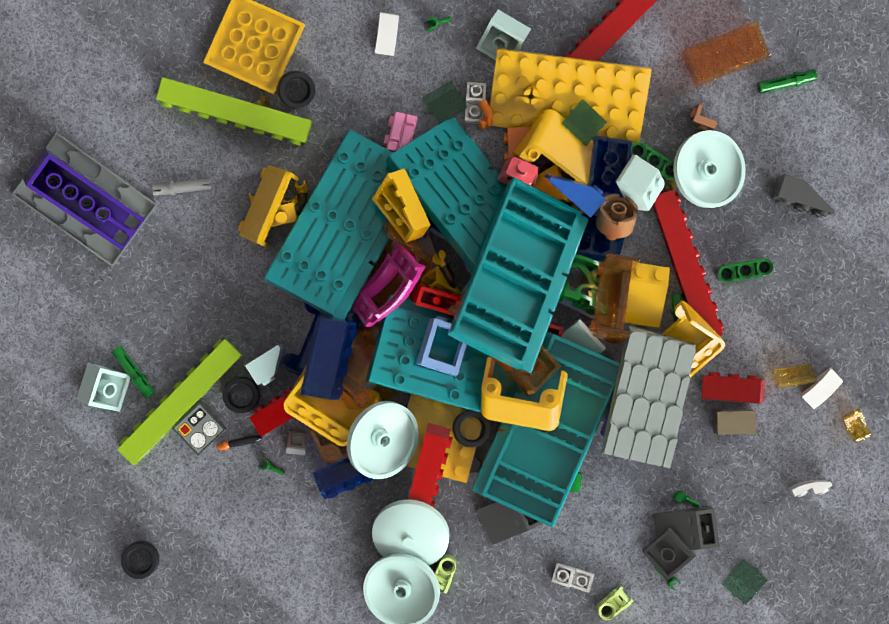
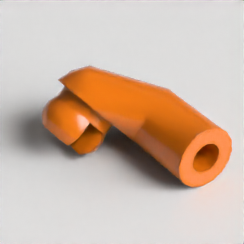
M485 99L478 103L483 113V119L478 121L480 129L490 128L493 120V111Z

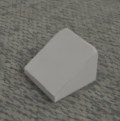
M289 431L286 453L305 455L308 433Z

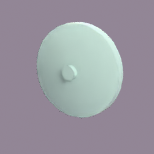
M702 131L689 136L678 148L674 159V177L680 192L691 203L703 208L720 207L732 201L743 186L746 171L744 157L738 145L729 136L718 131Z
M392 401L378 402L363 410L353 422L347 438V453L353 467L363 475L373 479L388 478L401 471L413 457L418 444L419 431L414 415L406 407Z
M399 500L388 504L378 513L372 528V538L376 549L383 557L396 553L408 554L419 558L430 566L436 563L446 552L449 542V528L444 517L432 506L417 500Z
M396 553L384 556L372 565L364 580L363 593L368 608L382 622L386 624H422L431 617L438 605L440 587L436 575L425 562L412 555Z

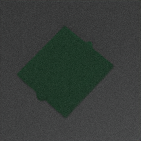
M452 81L423 97L429 108V113L433 114L438 124L468 108L461 97V92H458Z
M582 99L574 109L570 110V114L561 124L587 146L595 136L599 135L598 132L607 122Z
M743 559L722 585L732 592L733 597L736 596L747 605L768 580L758 572V568L752 567Z

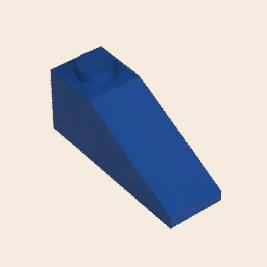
M549 174L544 176L590 218L606 201L601 196L603 192L596 185L591 187L586 183Z

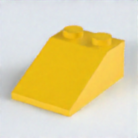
M632 262L627 267L621 323L655 328L660 327L668 289L669 267Z

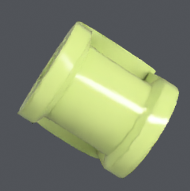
M449 554L443 555L440 558L436 570H434L439 587L443 590V593H447L456 570V560ZM447 560L451 561L453 564V566L448 569L444 568L442 565V563Z
M619 585L597 604L596 611L602 619L610 620L630 606L633 599L629 598L623 591V586ZM604 606H610L608 614L601 613Z

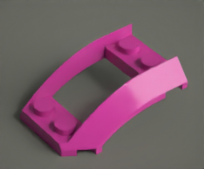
M394 240L395 247L392 253L387 254L380 268L364 284L352 305L354 311L367 327H371L389 315L406 300L425 268V265L419 264L409 252L411 247L398 240ZM399 272L404 278L403 282L395 294L382 307L378 308L371 298L382 291Z

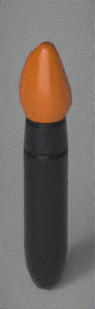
M253 435L231 441H223L216 445V448L227 450L232 447L259 442L263 437Z

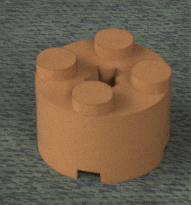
M620 194L607 195L604 197L606 201L598 209L595 224L598 230L609 240L624 238L633 232L638 214V206L627 196L622 198L619 197Z

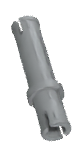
M211 178L180 182L172 180L169 183L152 184V190H154V196L166 194L175 196L176 193L212 190V185L210 184Z

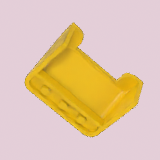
M552 109L545 110L513 151L527 162H534L543 154L574 178V181L590 185L603 157V150L597 143Z
M271 165L263 168L260 175L262 180L245 220H242L238 227L241 237L267 248H270L271 245L266 243L265 239L291 179L296 181L299 179L292 172Z
M682 300L674 309L679 319L665 330L662 335L692 342L696 345V353L690 372V377H692L724 349L725 343L689 304Z
M315 352L285 399L284 410L335 444L346 446L353 422L363 410L379 402L380 393L370 388L362 390L358 396L351 393L321 373L325 367V360Z

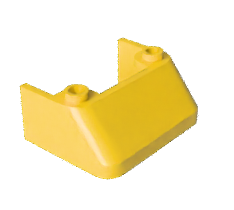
M487 357L481 390L482 415L488 420L545 431L556 429L559 424L568 377L566 371L561 370L558 390H544L540 396L539 403L501 396V383L497 379L492 378L495 361Z

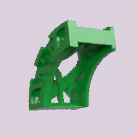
M576 254L570 270L578 268L588 284H582L573 291L570 290L569 282L566 279L558 301L562 302L563 299L572 301V306L585 311L589 315H607L608 308L606 303L612 279L616 277V272L607 264H602L588 257ZM596 275L603 277L600 287L595 286V284H599L601 281ZM586 289L587 296L582 294L581 290Z

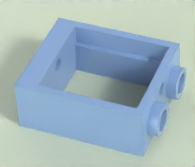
M441 316L429 319L416 364L451 376H458L467 344L459 341L452 365L428 358L437 326L450 330L452 325L447 322V318Z

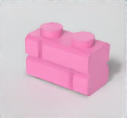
M395 112L394 116L390 115L388 127H391L390 135H385L383 144L387 146V150L395 152L413 140L418 119L416 116Z

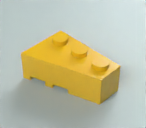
M401 169L388 173L372 200L405 243L423 237L430 227V222L406 170Z

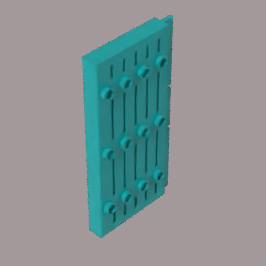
M453 117L450 120H445L389 155L386 163L393 172L401 169L406 170L425 213L473 272L507 185L497 181L498 171L496 169L489 170L493 165Z
M349 129L265 274L264 281L326 315L343 322L374 268L373 265L369 264V261L373 263L378 261L394 232V229L389 227L391 223L372 200L387 174L393 172L386 163L388 156L393 152Z
M513 177L507 184L448 335L517 370L522 369L532 373L553 317L552 314L548 313V310L551 312L555 311L567 279L562 273L569 274L589 219L582 216L580 211Z
M406 299L399 307L381 320L366 382L481 413L482 382L487 357H490L495 361L492 378L497 379L501 383V396L512 398L515 392L522 393V390L517 389L524 370H517L469 345L466 346L458 376H451L416 364L429 319L441 316L447 318V322L452 324L455 316H452V319H450L449 314L415 305L411 300ZM437 326L428 358L452 365L459 340L448 335L449 329Z
M547 332L532 373L524 371L517 386V389L522 390V393L515 392L512 398L539 403L540 396L544 390H558L561 370L566 371L568 377L559 424L556 429L545 431L501 422L499 428L504 429L505 432L503 434L497 431L471 490L553 528L612 397L620 363Z

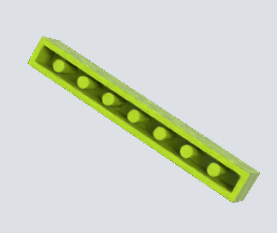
M162 77L156 100L161 102L160 106L170 109L172 106L179 107L180 112L190 114L193 111L198 113V117L209 119L210 116L216 118V122L227 125V122L235 124V128L245 130L248 127L253 129V133L263 136L264 133L272 134L271 138L282 141L283 138L290 140L291 144L301 146V143H307L312 121L164 77Z
M228 339L217 341L213 346L215 350L210 355L206 353L199 360L201 364L197 368L192 367L186 373L188 377L183 382L180 380L172 388L174 392L170 396L166 394L159 401L161 405L157 409L152 408L146 414L147 419L143 423L139 422L132 429L134 433L130 437L126 435L119 442L121 446L117 450L133 466L243 356Z

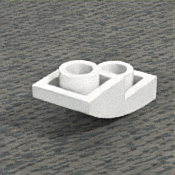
M380 12L375 53L394 56L399 15Z
M467 82L464 123L478 124V121L483 119V113L478 103L486 98V83Z
M831 367L816 377V383L801 393L802 397L813 409L831 396L843 382Z
M810 480L790 486L788 490L795 497L806 495L809 489L814 494L822 495L829 491L828 488L833 485L827 480Z
M557 563L551 582L589 593L595 574Z

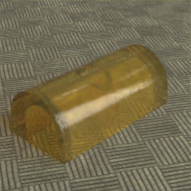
M811 363L773 370L774 383L777 389L816 382V376Z

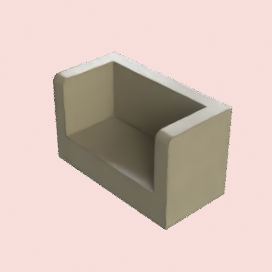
M714 410L715 434H756V411Z

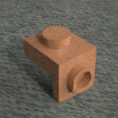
M699 103L696 107L693 106L689 115L692 118L691 124L697 125L701 131L714 130L718 121L700 115L703 104Z

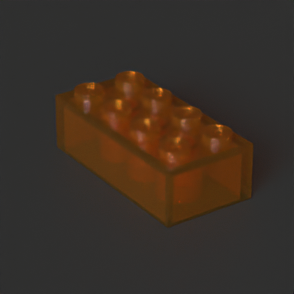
M757 21L697 44L682 52L695 88L763 62L771 57Z

